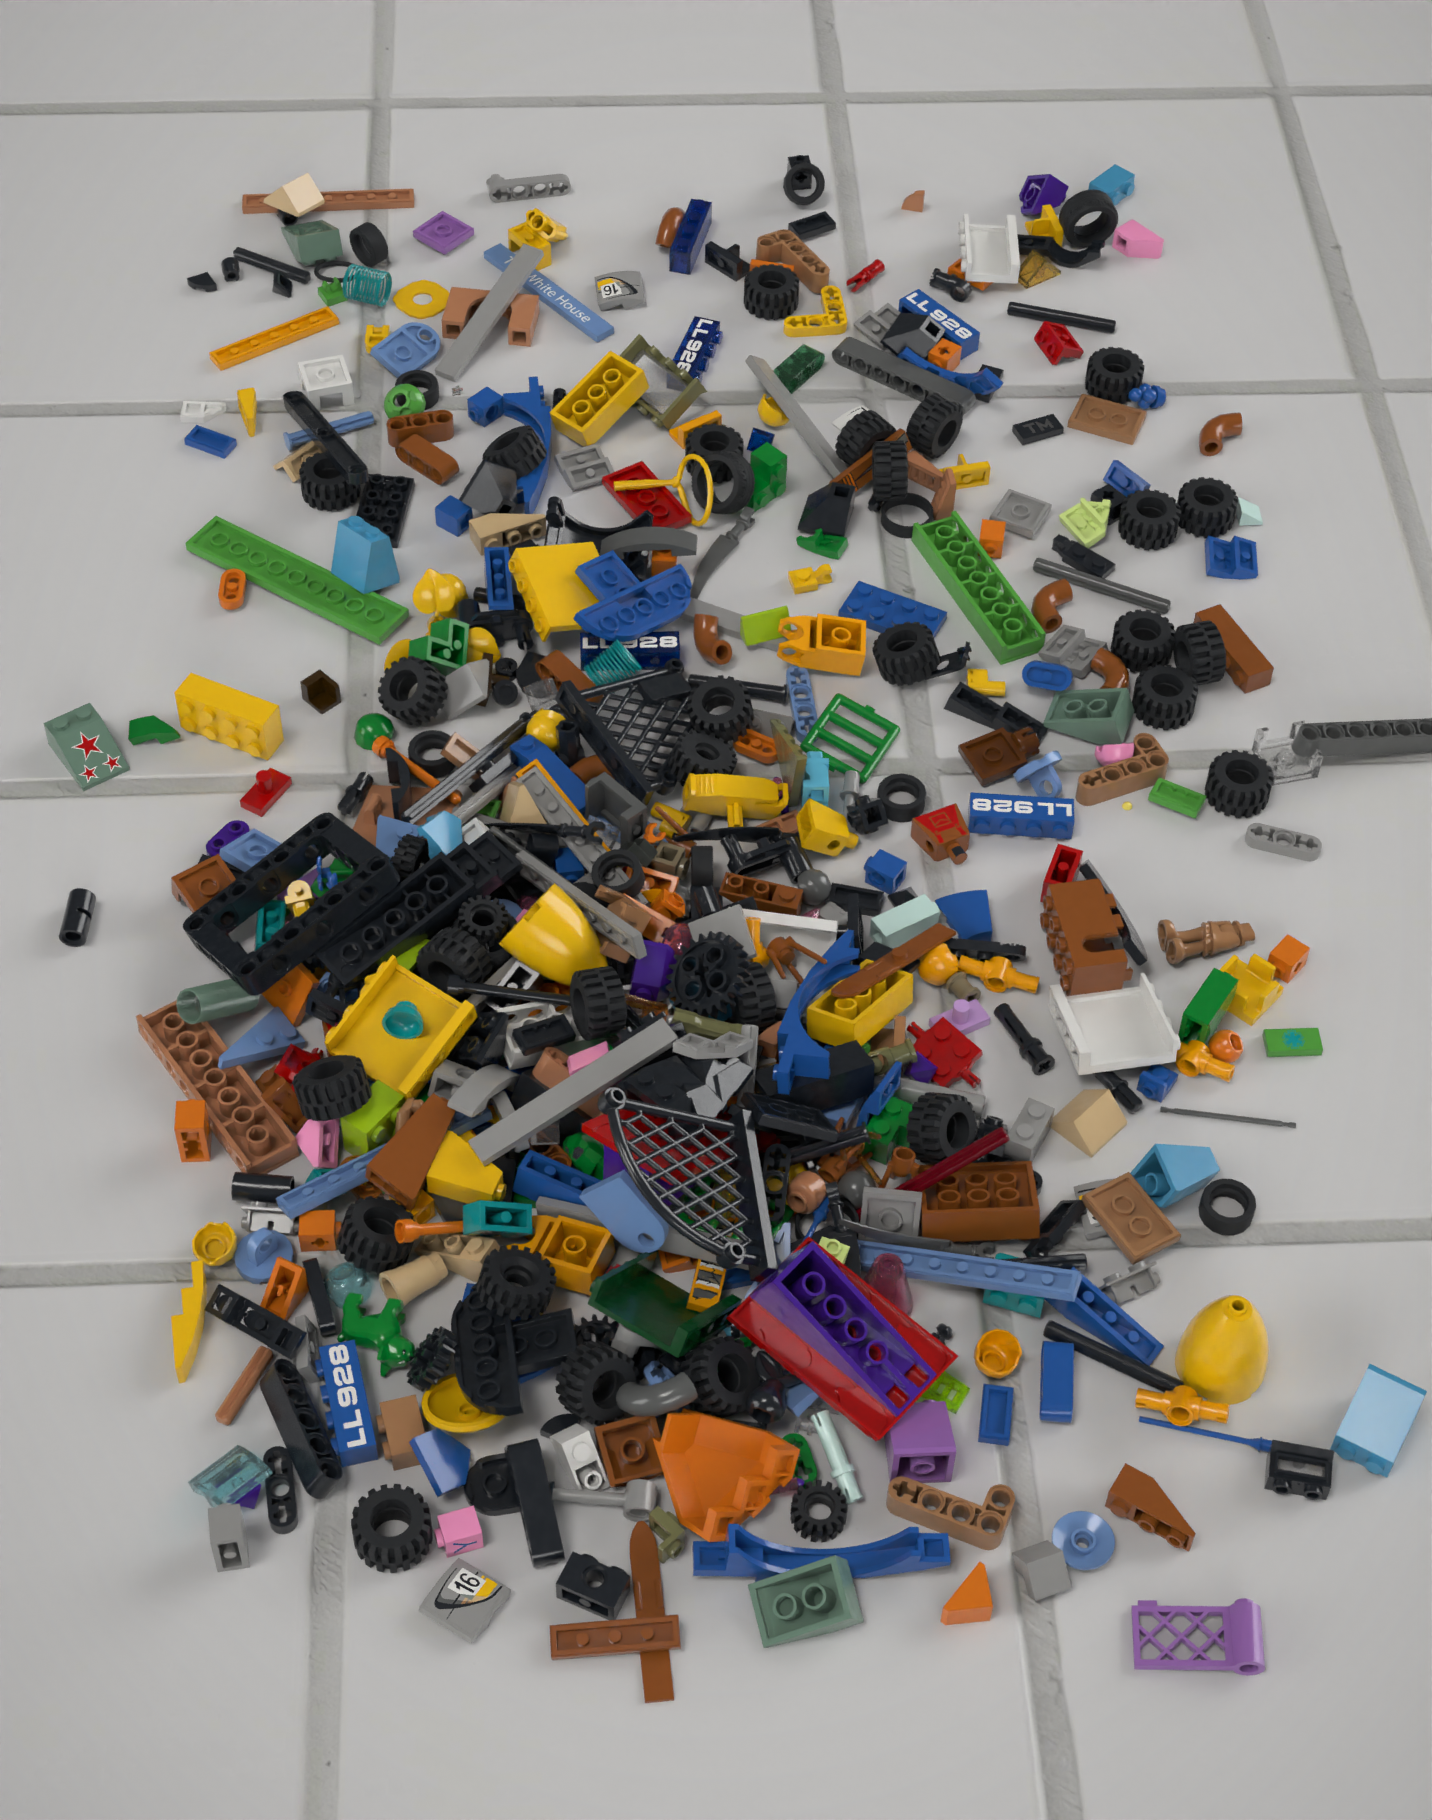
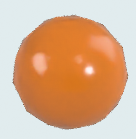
M1224 1029L1215 1032L1211 1036L1208 1048L1210 1049V1054H1213V1058L1225 1063H1233L1241 1056L1243 1043L1237 1033Z

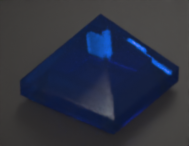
M753 427L747 450L753 452L766 442L772 445L775 434Z

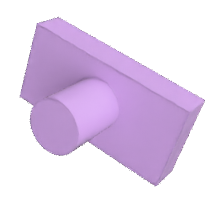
M964 999L956 1000L953 1009L929 1018L930 1028L944 1017L964 1035L990 1024L989 1015L977 999L969 1002Z

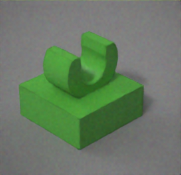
M336 277L333 278L334 283L328 284L326 281H323L322 286L318 287V295L328 307L348 300L344 297L341 283Z

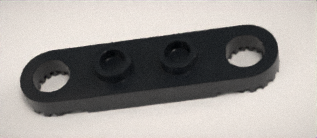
M950 938L944 942L947 944L950 952L953 955L956 954L958 961H960L961 955L976 958L982 962L996 956L1005 957L1011 962L1026 959V947L1019 944L1014 946V943H1011L1010 946L1009 943L1000 945L1001 942Z

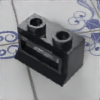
M1272 1440L1266 1458L1264 1489L1273 1490L1275 1493L1282 1495H1300L1310 1500H1326L1331 1489L1334 1450Z

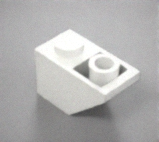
M576 1423L550 1436L559 1463L575 1489L602 1491L610 1487L589 1430Z

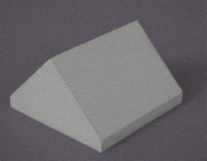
M482 659L467 663L445 677L446 680L444 682L448 686L445 693L448 695L447 700H443L442 704H444L443 711L448 719L455 718L487 698L490 661Z

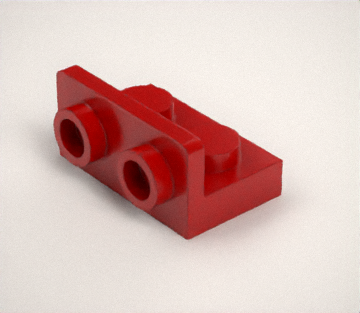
M1044 321L1034 337L1035 342L1052 365H1057L1062 356L1080 359L1084 353L1083 349L1063 324Z

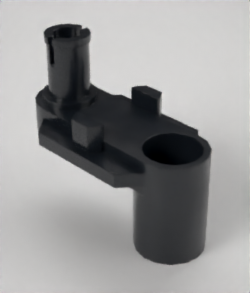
M473 599L461 600L455 607L458 621L469 624V629L474 627L486 629L492 634L498 647L503 646L506 640L517 638L518 648L525 650L523 642L526 643L527 650L532 648L534 643L531 631L534 624L528 611L516 610L514 608V610L481 612L479 603Z
M730 834L731 839L727 835L720 841L730 859L727 867L730 873L748 876L782 864L791 883L798 884L797 877L802 872L814 869L805 850L801 847L798 837H789L772 844L767 837H764L756 842L758 849L746 853L743 852L735 834Z

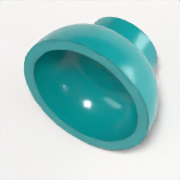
M409 1001L398 1002L385 1013L382 1020L384 1030L391 1036L399 1039H413L418 1037L423 1031L422 1016L418 1012L416 1005Z

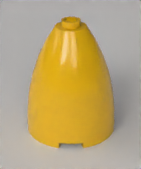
M556 883L550 886L499 942L503 949L527 967L537 971L544 977L570 986L575 971L608 966L606 955L600 953V946L602 945L593 927L574 901Z
M1228 1295L1210 1302L1193 1317L1181 1336L1175 1354L1176 1372L1179 1379L1184 1382V1385L1193 1388L1199 1395L1208 1398L1207 1401L1231 1405L1243 1402L1251 1397L1264 1380L1269 1351L1267 1331L1256 1307L1242 1296Z

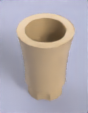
M434 1252L427 1256L423 1255L395 1269L380 1273L379 1282L387 1300L389 1298L399 1299L403 1301L405 1306L423 1292L438 1285L439 1281L448 1276V1271L441 1256Z

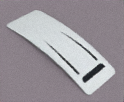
M864 405L853 408L834 420L832 424L841 430L856 414H860L865 410L868 411L869 409Z

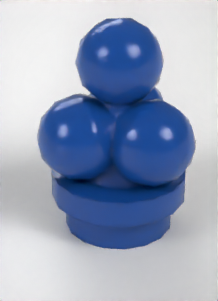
M1144 383L1140 385L1139 389L1133 388L1129 392V399L1137 402L1138 406L1142 409L1149 407L1158 408L1163 406L1166 401V391L1160 388V386H1150Z

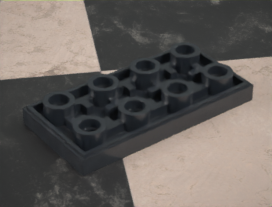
M369 474V480L365 483L356 516L361 517L365 522L389 536L392 548H398L415 485L414 478Z

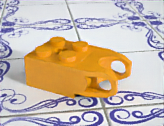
M819 613L817 617L802 615L780 619L778 632L789 640L779 643L777 657L802 668L860 676L866 656V620ZM793 624L797 627V630H786L784 626ZM791 648L796 650L794 654H785L782 650Z
M533 1215L532 1227L535 1230H532V1234L525 1236L529 1242L506 1245L507 1248L511 1249L512 1245H518L519 1250H524V1247L531 1248L530 1253L535 1254L536 1251L541 1253V1260L547 1258L551 1262L549 1268L554 1267L556 1271L554 1275L557 1276L555 1286L591 1296L592 1293L589 1290L592 1282L596 1277L604 1275L615 1254L614 1236L607 1228L558 1215L557 1218L547 1215Z

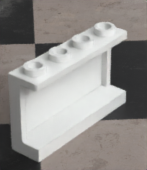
M964 213L963 221H959L958 234H960L959 247H961L960 259H962L961 272H965V281L1018 284L1020 257L1016 215H1007L1006 225L1001 226L969 224V216Z

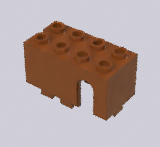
M1099 878L1049 884L1047 895L1043 896L1044 912L1040 913V924L1042 929H1046L1047 946L1049 950H1053V965L1055 970L1060 972V985L1063 992L1066 991L1067 996L1119 990L1123 988L1124 981L1132 979L1133 969L1131 967L1127 969L1128 959L1124 949L1115 950L1114 944L1112 942L1106 944L1104 939L1117 937L1119 935L1117 929H1122L1124 925L1120 914L1112 915L1110 908L1114 909L1117 906L1113 893L1105 894Z

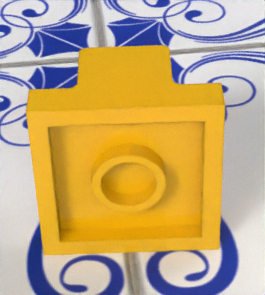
M1253 954L1250 957L1248 965L1241 961L1239 957L1233 955L1220 968V971L1227 972L1239 980L1235 997L1227 1011L1253 1026L1283 993L1284 987L1276 980H1273L1276 967L1257 954Z

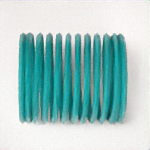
M351 264L346 270L343 279L342 289L344 297L382 307L389 299L392 277L386 271ZM353 269V271H352V273H351V275H350V278H349L348 289H347L348 276H349L351 270ZM356 270V272H355V274H354V277H353V280H352V284H351V294H350V290H349V289H350V282H351L353 273H354V271ZM384 276H385V279H386L385 292H384V296H383L382 301L379 303V301L381 300V297H382V295H383V290H384ZM381 282H382V290H381V294H380V297H379L380 288H381Z
M616 640L612 643V646L609 645V649L606 648V651H603V654L600 653L599 656H596V659H593V662L590 661V664H587L584 670L594 684L598 686L621 680L625 677L628 678L627 673L632 677L633 674L636 675V671L640 672L642 668L619 640ZM612 655L616 658V660L620 663V665L615 661V659L612 657ZM609 658L614 662L618 669L612 664ZM596 668L601 672L604 678L599 674Z

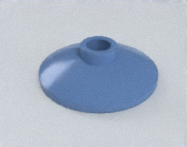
M1075 1511L1064 1515L1057 1521L1052 1532V1544L1063 1551L1065 1563L1068 1566L1079 1570H1093L1103 1566L1111 1558L1115 1548V1537L1109 1524L1100 1516L1091 1512ZM1084 1543L1086 1544L1087 1548H1081L1076 1544Z

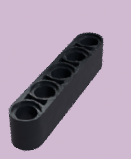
M277 1359L261 1379L260 1389L305 1491L316 1499H323L343 1475L342 1467L296 1366L286 1359Z

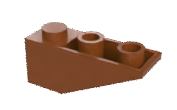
M729 872L725 873L719 894L734 903L753 896L758 910L800 916L803 889Z
M1125 1463L1108 1492L1105 1507L1109 1508L1116 1516L1126 1517L1137 1523L1144 1531L1161 1536L1170 1545L1176 1548H1183L1189 1552L1196 1533L1153 1477Z

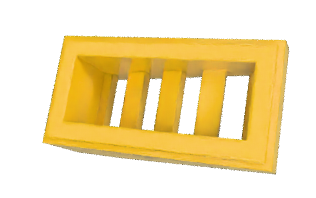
M252 387L237 390L238 408L250 437L255 436L257 413L256 391Z

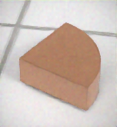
M918 190L906 197L901 209L922 212L925 191Z

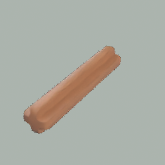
M264 1346L258 1347L217 1410L215 1417L219 1423L226 1426L231 1424L273 1359V1351Z

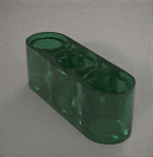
M803 344L773 371L790 394H793L820 370L824 363L825 355Z

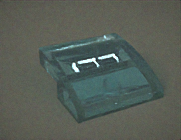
M237 1445L188 1483L195 1493L207 1499L211 1507H217L223 1503L233 1504L273 1474V1472L256 1455L246 1448Z

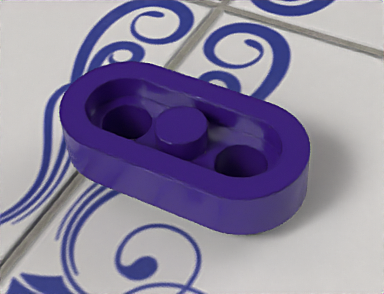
M240 820L227 823L207 842V856L220 855L221 848L250 831L248 824Z

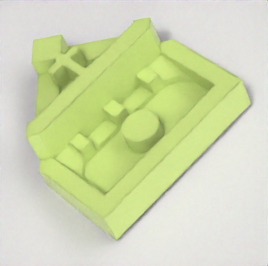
M1080 498V503L1061 513L1059 520L1081 545L1090 548L1106 535L1111 501L1103 499L1102 502L1086 501L1085 498Z

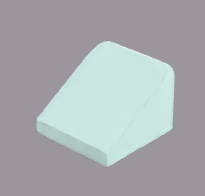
M1238 498L1236 515L1239 525H1262L1263 521L1259 506Z

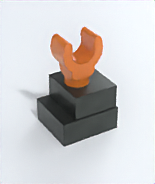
M650 823L645 828L643 838H636L633 842H624L619 849L633 852L639 858L641 866L646 868L658 853L652 844L662 840L666 833L659 832L657 836H654L653 829L657 826V823Z

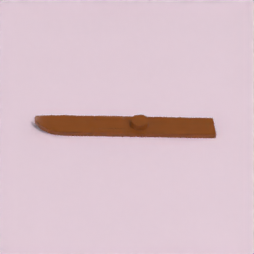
M940 923L933 925L831 989V995L840 998H851L863 993L956 935V931Z
M638 1521L632 1530L630 1538V1564L636 1618L665 1616L656 1539L645 1521ZM669 1650L640 1653L645 1703L674 1701Z

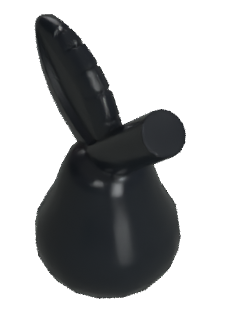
M758 1351L755 1358V1367L764 1382L750 1393L746 1400V1408L749 1415L756 1421L763 1424H774L780 1421L785 1414V1388L803 1383V1381L791 1373L783 1375V1369L779 1362L767 1352Z

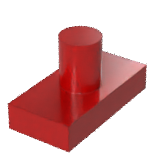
M273 768L257 772V782L240 799L241 808L263 817L292 785L290 776Z

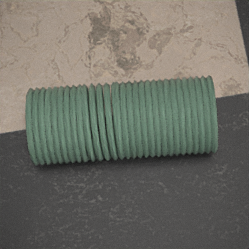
M227 979L182 990L177 997L176 1005L177 1011L184 1022L196 1024L250 1011L257 1006L259 995L251 996L232 979Z

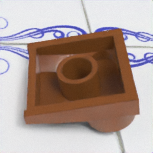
M634 1416L594 1427L597 1449L600 1452L610 1488L625 1487L629 1481L635 1479L650 1480L664 1475L653 1441L654 1437H661L655 1416Z

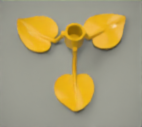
M431 568L426 570L413 590V603L415 607L425 614L435 613L427 622L428 632L425 636H430L431 623L444 620L442 616H439V611L447 612L451 610L455 602V594L450 583L443 575ZM481 627L470 628L466 664L481 660L484 652L493 654V663L499 660L501 653L492 634ZM411 639L400 640L391 647L385 659L384 671L386 668H391L392 662H399V658L405 657L408 659L409 641Z

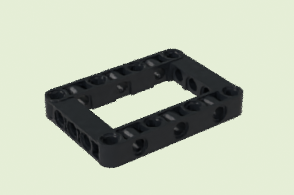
M322 813L191 914L184 921L183 929L196 949L249 995L256 996L269 989L394 889L400 881V875L388 855L332 813ZM331 854L354 872L343 882L337 883L314 902L315 904L299 917L296 916L273 934L271 939L255 952H245L238 941L234 942L230 938V932L285 890L292 882L316 865L318 856H321L323 860Z

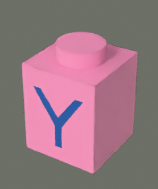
M474 1505L437 1516L438 1528L433 1529L438 1548L444 1547L447 1558L484 1547L482 1530Z

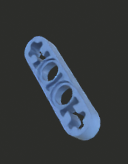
M791 666L786 671L787 693L792 717L795 721L796 738L801 743L808 734L804 727L808 726L810 731L818 718L807 669ZM796 677L799 678L800 683L796 684ZM796 693H804L807 696L805 698H797L794 695ZM807 711L810 715L800 716L798 712Z

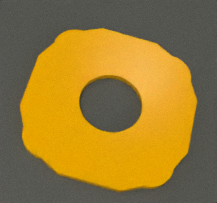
M420 280L398 290L393 297V302L399 310L408 316L426 319L434 317L445 310L449 291L435 282ZM419 294H427L432 297V301L425 305H419L413 301V298Z

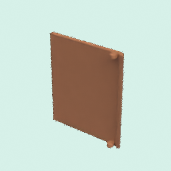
M371 785L354 824L353 830L375 847L378 816L382 815L394 819L391 789L400 788V786ZM411 787L412 804L432 788ZM456 789L454 792L462 799V793ZM445 798L417 820L414 825L420 826L425 824L427 817L441 811L452 813L453 808L459 807V804L455 805Z

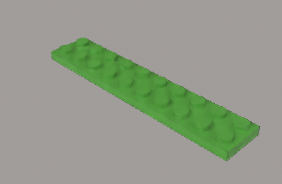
M218 516L211 519L185 543L186 550L226 570L239 569L245 573L247 580L379 645L409 617L408 608L373 591L363 594L332 574L331 571Z

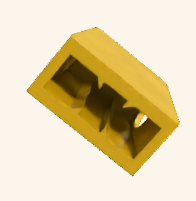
M809 798L796 816L802 848L835 857L839 855L844 847L854 849L858 843V835L848 831L846 818L842 814Z

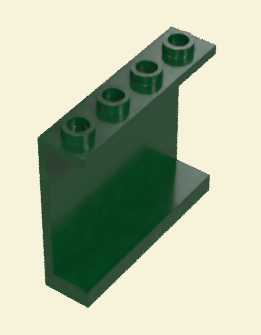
M658 1250L650 1253H641L636 1258L626 1261L623 1265L615 1269L613 1268L608 1273L594 1279L589 1290L592 1294L588 1305L677 1358L732 1325L726 1318L742 1301L741 1298L731 1294L703 1312L687 1309L686 1306L690 1293L651 1271Z

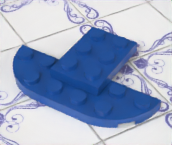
M612 550L579 565L575 570L577 576L600 602L577 612L573 619L584 631L605 640L627 642L641 638L677 620L683 615L691 601L690 590L692 584L681 563L640 582Z

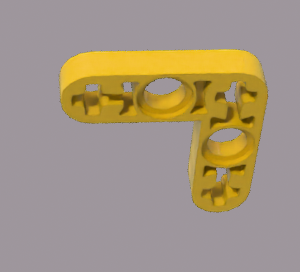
M833 285L823 287L820 300L823 314L787 317L784 320V334L795 338L845 333L847 330V316L840 289ZM812 324H818V325H820V326L815 327V326H811V325H812Z

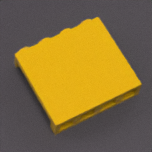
M594 542L516 548L508 562L509 571L514 576L517 589L525 601L526 610L530 613L534 622V628L539 633L542 642H546L551 632L582 629L573 619L577 612L600 602L575 573L579 565L599 557Z
M392 955L387 962L384 961L379 966L376 976L371 983L363 986L360 991V997L354 1005L351 1004L346 1008L342 1016L343 1019L339 1024L328 1031L324 1043L328 1052L333 1056L353 1055L356 1058H360L367 1078L374 1082L380 1080L403 1095L406 1102L407 1099L418 1096L433 1076L434 1070L443 1063L478 1016L473 1004L466 1000L460 1003L399 965L396 957ZM400 1001H409L415 1004L422 1016L423 1031L416 1038L399 1039L388 1034L383 1028L382 1020L385 1013Z

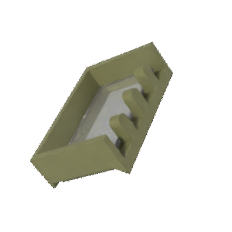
M640 334L620 355V357L644 370L649 388L635 402L637 405L635 408L645 417L649 414L651 416L650 420L659 428L664 426L667 430H670L673 424L699 395L707 392L696 377L693 379L685 369H679L671 358H665L654 345L651 347Z

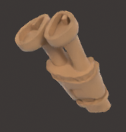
M1166 919L1160 920L1157 928L1161 950L1166 951V959L1171 964L1179 963L1184 958L1201 952L1203 958L1208 954L1212 956L1217 952L1244 946L1245 942L1255 940V933L1249 923L1240 924L1237 920L1232 923L1230 921H1207V923L1202 922L1201 926L1195 929L1176 931L1174 924Z

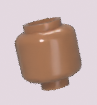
M803 1171L797 1174L788 1184L786 1197L788 1206L793 1211L801 1214L814 1212L827 1197L826 1183L822 1177L811 1171Z

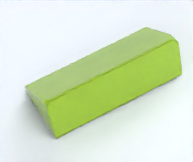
M787 605L742 616L740 619V636L745 645L750 646L784 637L778 632L780 619L789 617ZM791 624L785 625L784 629L791 630Z

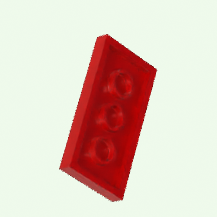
M643 461L602 477L603 486L633 519L648 510L654 515L653 527L677 529L692 522V515L665 486L614 491V481L659 480Z

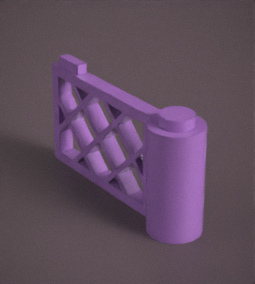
M1238 1599L1230 1606H1157V1600H1138V1605H1132L1134 1669L1224 1670L1234 1671L1237 1674L1246 1676L1257 1675L1265 1670L1261 1609L1251 1599ZM1139 1616H1153L1159 1624L1149 1633L1139 1624ZM1175 1616H1184L1192 1624L1181 1633L1169 1622ZM1208 1616H1222L1223 1626L1215 1633L1202 1623ZM1164 1627L1176 1637L1167 1648L1154 1638ZM1196 1628L1209 1638L1200 1648L1186 1638ZM1222 1634L1224 1642L1219 1638ZM1148 1642L1161 1652L1156 1659H1141L1140 1650ZM1181 1642L1194 1653L1188 1660H1179L1171 1653ZM1215 1643L1224 1651L1225 1660H1211L1204 1652Z

